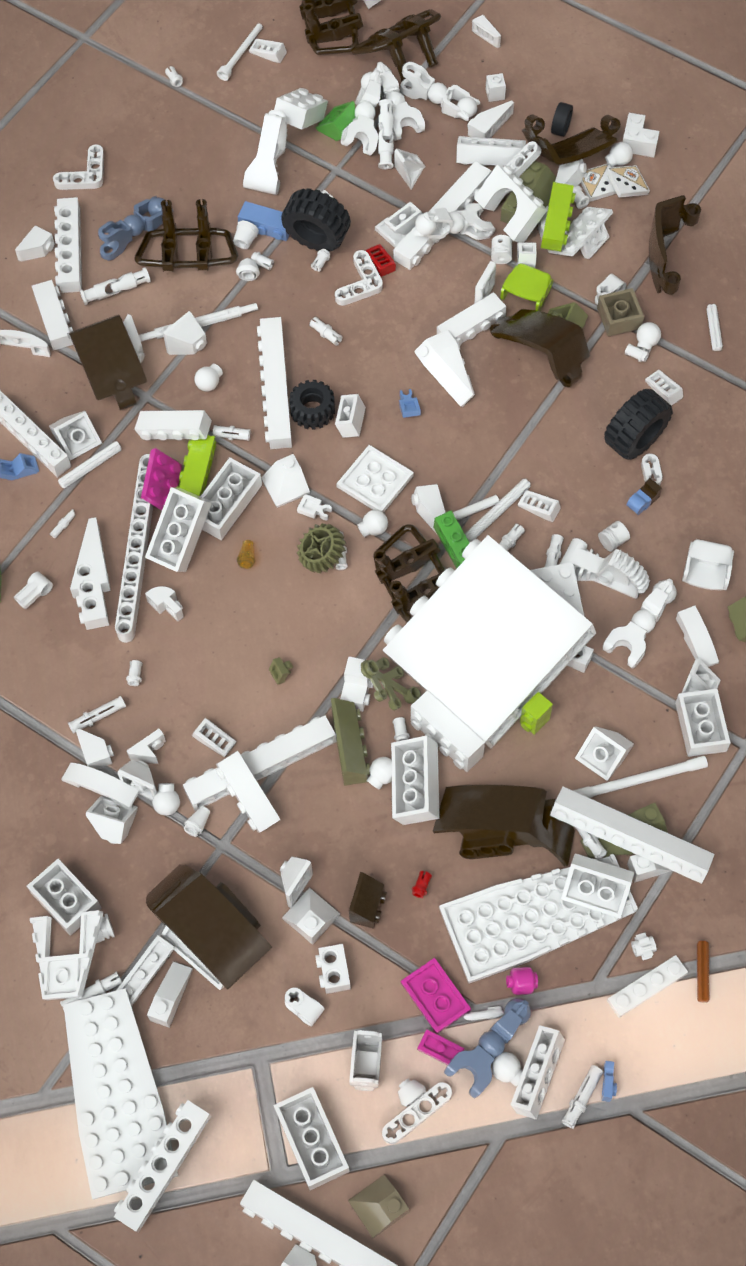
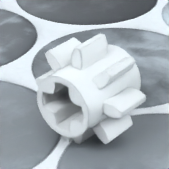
M646 933L636 935L635 941L631 942L635 956H641L642 960L652 958L653 952L657 951L653 937H646Z

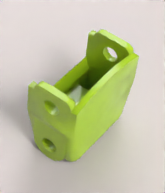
M520 263L514 267L506 278L501 289L500 299L505 300L508 292L523 299L536 301L535 310L541 311L553 285V279L546 272Z

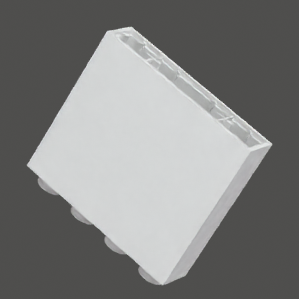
M487 535L482 542L475 539L468 544L462 553V557L465 560L456 570L450 567L439 576L436 582L439 589L430 599L423 596L415 602L410 610V614L413 617L404 627L398 624L387 633L384 638L387 646L383 651L426 691L428 690L476 733L491 749L521 717L522 707L537 692L542 693L592 639L596 631L588 619Z

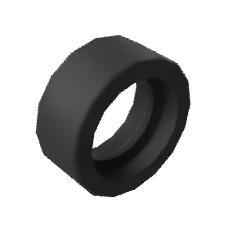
M563 102L558 104L552 121V134L562 137L566 135L572 119L573 105Z

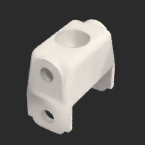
M699 539L690 542L682 581L704 589L727 590L731 576L734 550L728 545Z
M362 1030L354 1031L349 1082L356 1090L373 1091L375 1088H378L382 1033Z

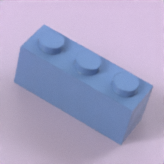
M247 201L244 202L238 215V222L248 221L258 228V234L267 235L277 240L287 241L290 235L282 225L281 211Z

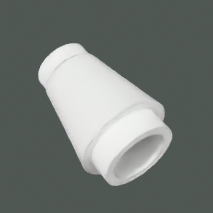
M200 806L185 821L184 830L189 835L197 837L198 834L202 833L210 811L206 807Z

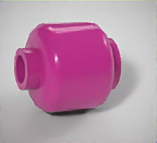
M514 967L510 971V975L506 976L507 988H511L512 993L515 995H529L538 987V976L530 967Z

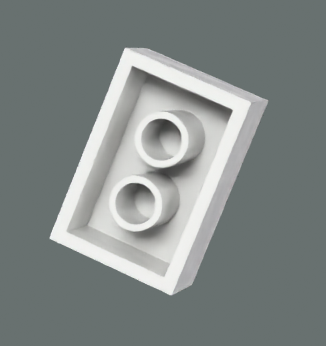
M299 88L278 97L274 110L285 113L287 124L302 130L324 119L328 100L323 99V96L319 94L309 93L307 89Z
M718 689L678 694L675 704L687 756L727 752L730 739Z
M59 859L27 885L30 893L70 936L81 927V912L101 909L98 900Z

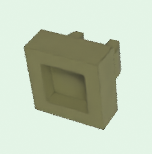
M280 657L273 659L269 671L277 685L285 682L288 674L291 673L289 669H292L293 665L290 661L283 663Z

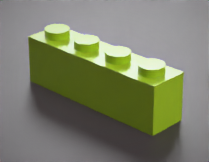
M553 182L541 243L542 249L561 252L562 245H566L568 235L565 234V231H569L570 221L567 219L572 216L573 211L570 203L574 204L576 193H572L574 185Z
M207 435L206 439L188 441L189 452L184 457V471L180 472V487L177 486L176 488L184 489L197 496L203 494L217 446L215 436Z

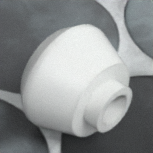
M246 258L238 265L236 274L242 280L252 281L260 275V271L254 260Z
M408 1078L399 1085L398 1095L401 1105L406 1107L426 1093V1087L415 1079L410 1081Z

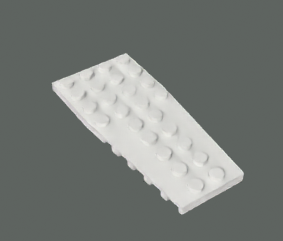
M614 854L602 859H595L619 867ZM570 867L561 870L558 868L546 874L532 875L531 878L517 879L495 885L439 906V910L468 984L525 964L635 913L638 908L630 890L621 918L562 900L561 897Z
M126 989L64 1005L79 1137L93 1200L127 1191L133 1180L137 1181L141 1175L139 1170L146 1160L149 1162L153 1156L151 1151L158 1141L161 1142L165 1137L163 1132L167 1127L165 1112ZM170 1141L168 1144V1149L170 1151H173L172 1144ZM160 1159L156 1163L158 1171H162L167 1167L166 1159ZM146 1179L144 1186L155 1183L154 1179Z

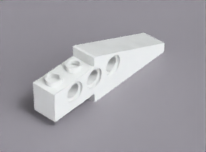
M96 517L88 519L70 587L73 598L77 600L78 607L82 608V612L79 613L80 622L85 624L87 630L109 626L103 592L111 590Z

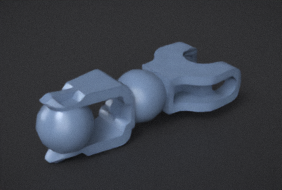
M153 196L149 200L145 199L134 205V215L127 216L123 221H109L100 227L98 236L105 242L100 247L101 257L108 261L115 259L123 253L127 244L132 241V237L140 235L143 230L152 231L158 228L163 223L161 201L165 199ZM149 212V214L151 215V217L143 216V215H144L145 213ZM111 248L113 249L112 252H110V253H105L106 251L110 250Z
M518 998L510 1000L505 1006V1015L488 1032L481 1035L479 1043L474 1050L457 1053L445 1068L444 1073L448 1077L453 1076L459 1069L466 1068L472 1072L474 1083L469 1090V1094L474 1099L491 1082V1064L494 1058L503 1053L505 1044L513 1037L518 1026L525 1024L529 1020L531 1009L526 1000Z

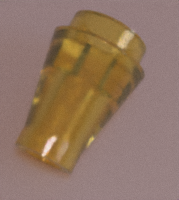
M250 540L243 541L237 557L238 565L244 569H249L255 564L254 543Z

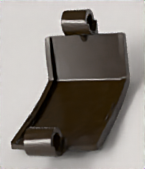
M531 114L525 119V128L522 129V132L528 143L533 141L541 147L540 156L555 164L562 165L594 155L616 143L618 140L612 135L620 129L621 123L619 119L611 115H605L600 121L602 131L592 127L565 140L550 144L546 138L538 136L545 128V121Z
M684 195L661 201L655 207L649 237V264L657 293H661L662 287L666 294L673 295L678 291L681 280L680 274L675 271L665 273L667 254L663 237L677 232L681 219L685 225L691 227L699 222L701 207L696 203L684 205L686 200Z
M521 309L512 316L500 318L490 326L492 336L497 339L502 338L514 341L545 353L556 380H560L563 386L571 387L581 379L582 369L580 364L590 356L583 329L579 325L549 313Z
M120 315L109 317L67 333L68 338L71 339L96 400H102L114 395L119 410L136 405L137 403L131 388L146 383L147 378Z

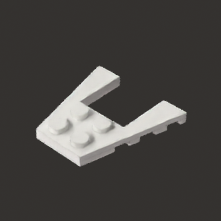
M103 911L81 912L79 954L50 957L52 917L30 918V923L33 924L34 933H32L33 943H36L37 947L36 962L39 963L41 972L38 974L42 999L56 1000L83 996Z

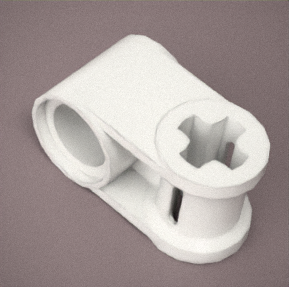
M610 274L597 286L595 303L598 305L600 295L625 290L626 283L614 274Z
M290 988L285 994V1005L288 1010L309 1026H312L325 1010L319 1002L310 998L298 988ZM296 996L298 997V1002H297V1001H293V1003L290 1002L291 997H292V998H295Z

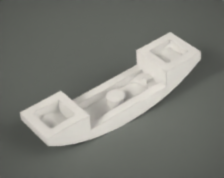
M0 330V344L31 348L33 355L50 357L49 346L42 339L22 331Z
M70 763L61 779L78 788L81 786L112 799L113 802L129 809L139 794V790L102 771L77 763Z

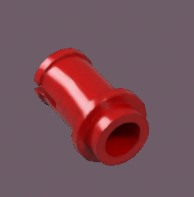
M424 871L419 872L416 884L411 889L413 896L423 898L427 895L426 889L432 878L429 872H426L425 875Z

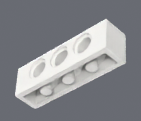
M539 1025L511 1102V1106L517 1114L537 1120L565 1042L560 1031Z

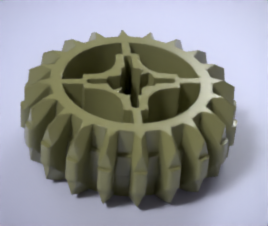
M321 523L320 526L315 524L314 529L309 528L308 533H303L304 538L299 539L301 544L297 545L299 549L297 552L298 560L302 563L303 567L311 572L321 574L322 571L328 572L329 568L334 569L335 563L339 564V558H344L341 553L346 551L345 547H343L346 542L343 540L344 536L339 532V529L331 524Z

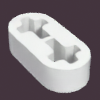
M646 454L641 463L644 481L646 482L651 478V474H653L654 479H657L655 482L660 486L662 472L659 459L654 454ZM647 461L653 463L652 468H650V464Z

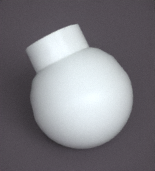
M626 142L615 143L610 149V154L605 156V160L610 164L611 168L616 165H626L633 157V150Z
M646 322L638 328L636 335L638 340L637 348L646 349L647 352H650L652 346L659 342L661 330L655 323Z
M216 364L200 368L194 377L196 386L206 392L214 390L219 383V377L223 374L222 369Z
M371 510L364 515L363 521L357 524V527L364 538L368 535L377 536L384 533L387 529L388 519L383 512Z
M388 757L375 759L370 766V776L366 781L379 790L383 784L390 783L392 781V760Z
M174 783L158 784V791L153 796L152 805L154 810L160 815H172L180 806L179 795L174 791Z
M503 1052L494 1058L491 1064V1070L496 1079L506 1083L511 1082L515 1086L518 1085L523 1070L521 1069L520 1061L514 1054Z

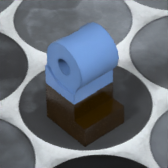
M649 478L630 497L626 505L639 515L660 497L662 487Z

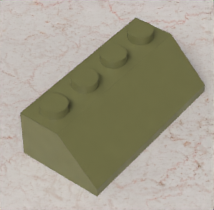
M534 161L520 178L523 180L522 184L529 187L533 191V195L543 201V206L546 208L550 202L552 186L556 176L547 165ZM513 191L501 208L500 221L507 224L517 209V198Z
M331 698L332 717L344 786L366 783L367 775H370L369 763L365 764L364 757H367L366 745H362L361 739H364L363 727L358 725V721H361L360 709L355 708L354 702Z

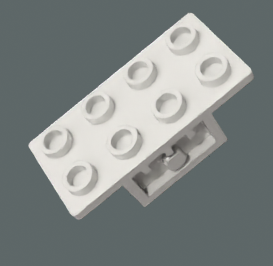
M586 207L573 220L569 231H565V234L568 235L567 243L562 245L561 252L548 250V253L574 256L580 249L584 258L590 259L609 238L604 222L613 214L612 209Z

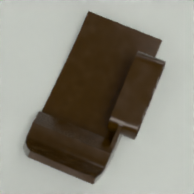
M461 785L445 788L439 808V819L435 821L433 833L460 832L463 838L459 854L465 859L507 856L513 853L514 846L530 845L532 847L546 848L565 867L569 864L575 830L572 825L550 816L556 799L545 800L547 791L543 788L514 785Z
M179 864L147 894V907L185 944L227 990L272 948L268 941L257 931L261 926L260 923L224 883L220 882L215 887L203 874L186 865Z

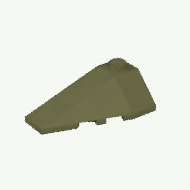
M656 803L628 815L668 833L665 820ZM598 838L601 845L607 851L606 855L602 858L609 857L611 854L634 855V853ZM583 839L580 840L588 858L595 859L589 847L584 845Z

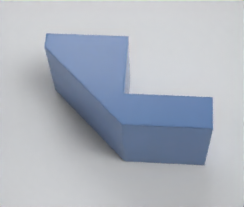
M20 453L13 461L0 459V478L15 480L39 472L35 456Z

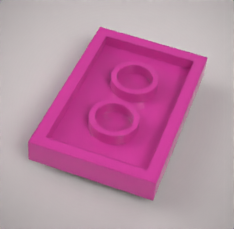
M157 448L152 449L141 498L162 511L171 487L176 488L178 486L182 464Z
M435 958L400 981L436 1034L471 1011L468 1003Z

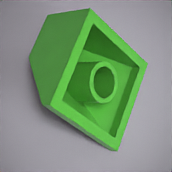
M354 101L335 106L315 127L316 130L335 141L341 140L342 131L355 119Z

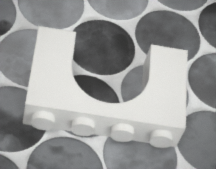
M496 165L474 199L483 209L494 211L503 197L513 191L517 198V209L512 219L504 228V231L513 241L524 243L547 209L543 206V201L535 197L529 187L522 184L523 180L515 176L509 166Z

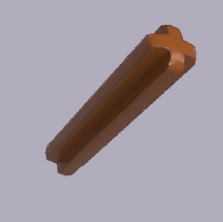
M698 941L697 1000L701 1003H707L710 1000L708 941Z

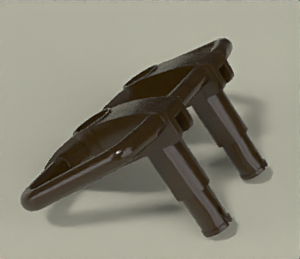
M302 0L299 8L306 25V39L317 55L349 53L354 46L359 44L358 30L363 27L360 13H355L354 5L358 2L357 0ZM346 9L349 11L348 16L333 18L320 24L319 18L333 17ZM352 34V44L350 46L319 48L317 43L339 41Z
M429 9L417 15L406 16L394 26L388 29H381L367 40L354 46L351 49V53L358 55L389 50L401 81L406 78L403 77L402 69L407 62L401 46H403L402 39L408 36L417 37L428 67L438 64L428 32L431 31L429 26L441 19V14L433 9Z
M201 199L196 201L198 228H176L172 202L167 200L168 205H166V200L161 201L163 229L148 231L134 257L138 265L162 267L163 272H173L175 268H197L198 271H208L210 266L235 263L238 259V253L230 231L211 228L207 212V201L205 199H202L203 205H201ZM177 235H198L196 241L197 261H177ZM211 235L225 236L231 257L212 259ZM163 236L161 243L162 260L142 259L151 238Z
M406 524L399 528L373 554L376 568L375 573L381 584L384 583L396 613L400 614L406 623L412 618L407 611H410L415 602L421 597L426 596L428 599L432 597L439 589L436 582L445 571L437 556L441 550L434 539L426 541L417 527L411 524ZM406 532H411L420 545L404 551L391 560L385 552ZM409 559H414L412 563L407 564ZM429 560L432 561L438 572L437 575L421 581L408 591L400 581L391 582L417 571ZM426 589H431L428 594H423Z

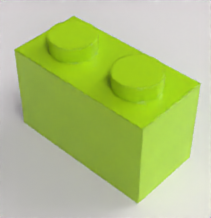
M537 692L522 707L520 723L522 728L534 735L550 720L553 704L541 693Z

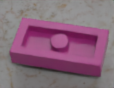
M427 1029L417 1048L418 1051L446 1065L451 1062L457 1053L465 1049Z

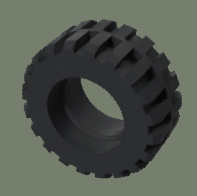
M303 188L295 191L281 215L282 225L286 232L291 235V238L297 240L299 244L307 246L309 249H316V251L321 249L333 251L339 248L351 223L347 209H344V206L337 202V199L330 197L327 193L320 192V190H312V188Z
M652 389L638 391L636 395L631 396L618 409L615 416L610 420L611 422L607 425V430L604 433L606 444L623 459L631 460L637 458L638 455L640 456L645 450L650 448L663 433V430L672 418V406Z

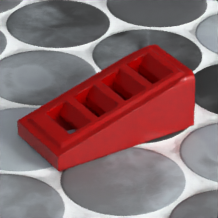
M380 244L365 250L369 254L380 277L396 271L394 260Z

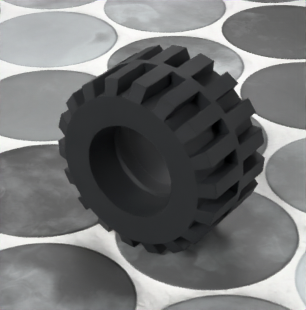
M306 380L305 383L300 382L298 387L295 386L289 398L290 413L293 421L297 422L300 427L303 425L304 429L311 427L312 430H316V427H319V429L323 428L324 424L328 425L329 420H332L334 418L333 414H335L334 393L330 390V386H324L322 381L318 383L317 380H313V382ZM308 402L320 403L319 406L314 408L304 406Z

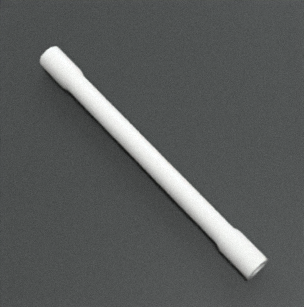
M701 756L675 765L572 791L592 798L593 796L683 772L706 768L708 763L706 757Z

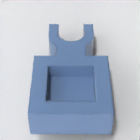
M409 389L408 395H404L402 390H400L401 400H399L402 417L419 416L421 414L417 397L412 398V390Z
M605 1061L601 1101L610 1102L612 1096H616L617 1083H613L614 1062Z

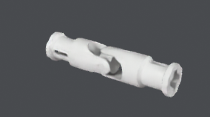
M389 99L379 101L380 131L378 153L380 154V163L378 167L385 170L393 168L392 154L394 152L392 131L394 124L392 106L394 102Z
M144 267L136 273L130 272L118 279H110L93 285V288L79 291L84 304L87 305L90 301L101 300L118 294L121 290H129L137 287L138 284L151 281L147 269ZM110 283L113 292L106 293L105 286Z

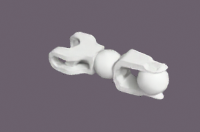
M378 62L374 71L379 70L382 82L381 98L382 100L389 99L394 102L392 106L394 141L401 139L404 126L413 127L417 133L425 131V121L421 112L414 107H410L405 102L404 96L400 93L399 83L392 74V71L382 62Z
M414 62L404 64L402 74L406 79L400 84L402 94L411 99L422 98L427 100L429 98L435 104L441 103L442 113L454 118L459 117L465 121H469V118L476 114L477 105H480V101L470 96L467 91L457 85L447 89L443 83H434L435 79L422 66ZM452 99L457 100V106L450 101Z
M379 70L363 75L361 89L355 101L357 105L355 108L356 118L342 131L341 144L344 146L351 144L354 138L361 140L363 152L367 155L373 154L379 139L373 125V119L376 115L375 107L380 100L382 85Z
M470 203L460 212L453 211L448 213L446 208H439L420 214L416 219V229L413 233L416 236L442 239L449 233L456 234L460 232L476 240L490 238L495 232V228L491 222L480 219V215L484 211L481 205Z
M671 579L659 581L655 584L652 593L644 600L641 610L633 615L630 623L625 627H617L611 631L604 642V651L611 653L617 646H625L631 651L627 665L634 669L645 655L646 644L644 639L646 638V633L654 629L666 605L671 603L677 595V590Z

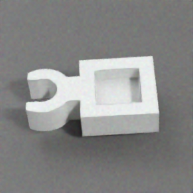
M304 494L297 512L311 518H315L317 514L322 520H328V515L324 514V512H332V507L330 505H321L322 500Z

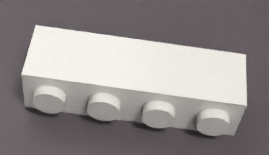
M459 136L456 163L467 165L473 164L476 161L483 166H505L526 145V141ZM520 160L517 167L521 166L524 160Z
M52 280L32 285L53 351L73 345L71 339L67 336V333L72 332L73 329L67 325L70 323L67 313L63 314L62 310H65L63 300L58 299L61 296L58 286L54 287Z
M493 292L437 326V334L449 330L459 343V346H461L466 340L473 339L476 334L487 330L500 318L505 317L506 305Z
M204 410L140 411L135 431L144 440L206 439L212 420Z
M238 751L216 764L218 768L215 770L221 780L225 778L228 786H226L228 792L232 797L236 796L239 803H237V806L242 814L246 812L249 817L247 822L253 831L257 830L260 833L280 820Z

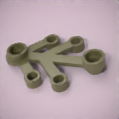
M382 657L377 662L373 660L363 661L361 663V673L371 680L376 690L374 697L377 701L385 700L388 694L390 698L388 702L389 707L395 711L402 706V703L397 698L394 690L402 694L405 701L409 704H413L421 697V692L417 687L413 686L406 689L392 680L393 678L399 679L404 675L401 667L396 666L385 674L379 672V669L383 671L390 666L387 658Z

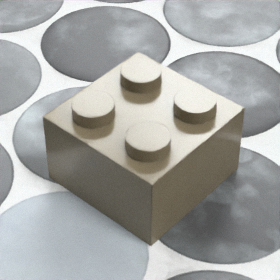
M633 288L599 296L597 310L607 336L638 330L643 324L644 315Z

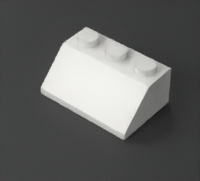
M575 853L561 899L621 918L634 872Z

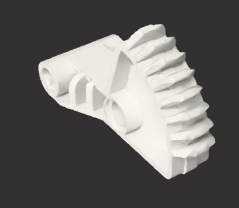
M271 110L269 114H265L258 153L245 171L244 188L277 195L279 192L280 180H278L279 172L276 171V167H278L276 161L285 152L287 142L286 115L279 110Z
M574 538L560 564L573 562L577 581H595L635 599L649 587L650 580L647 571L644 570L643 566L639 565L638 561L634 560V557L628 556V553H624L622 550L615 549L606 558L599 557L598 553L596 555L593 554L594 550L592 548L589 552L584 541Z

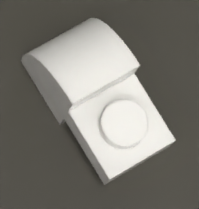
M160 586L152 588L145 593L147 602L159 614L167 610L177 621L184 617L183 607L177 601L174 590Z

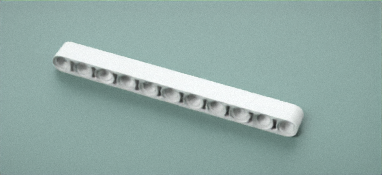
M150 454L143 455L139 461L115 623L117 636L124 643L132 641L135 636L145 556L153 505L141 499L147 470L146 466L148 465ZM129 595H134L132 598H126ZM124 629H129V630H128L127 632H125V633H122V632H121V631L124 630Z

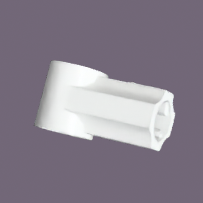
M35 572L28 579V584L14 596V599L22 608L27 609L38 597L47 595L51 591L53 583L40 572Z

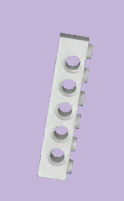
M78 197L57 199V206H54L55 216L57 217L55 229L58 230V233L55 234V243L58 244V247L55 248V256L58 258V261L55 262L56 272H58V276H55L56 286L60 287L61 293L80 292L79 290H82L80 205Z
M0 391V423L58 478L71 467L68 455Z
M189 1100L179 1106L175 1113L177 1118L173 1123L170 1122L163 1132L165 1137L161 1142L158 1141L151 1151L153 1156L149 1162L146 1160L139 1170L141 1175L137 1181L133 1180L126 1191L129 1194L124 1201L121 1199L114 1209V1212H116L114 1217L138 1233L211 1118L209 1113ZM186 1120L190 1121L192 1124L191 1129L187 1132H182L180 1130L181 1123ZM171 1140L179 1141V1148L176 1151L168 1149V1144ZM166 1159L167 1167L162 1171H158L156 1169L157 1161ZM148 1178H152L155 1181V1186L151 1190L144 1189V1182ZM135 1198L142 1199V1207L138 1210H133L131 1207V1203Z

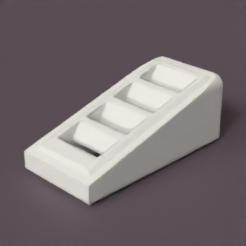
M481 15L473 19L472 31L496 48H499L501 35L487 18Z
M256 39L249 49L250 53L276 63H281L287 53L284 43Z
M657 370L645 379V382L671 406L683 398L682 387L660 370Z
M528 490L525 491L518 503L519 507L551 522L555 520L561 509L558 500Z
M206 718L192 735L195 739L223 757L227 755L237 742ZM207 728L208 732L204 736L202 732ZM212 732L215 733L211 740L208 739ZM218 737H221L222 739H221V740L219 741V743L216 745V744L214 743L215 740H216ZM225 741L229 742L224 749L220 748Z

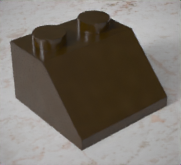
M360 872L349 908L350 923L374 929L375 923L380 921L382 911H379L381 903H385L387 892L384 891L383 883L363 872Z

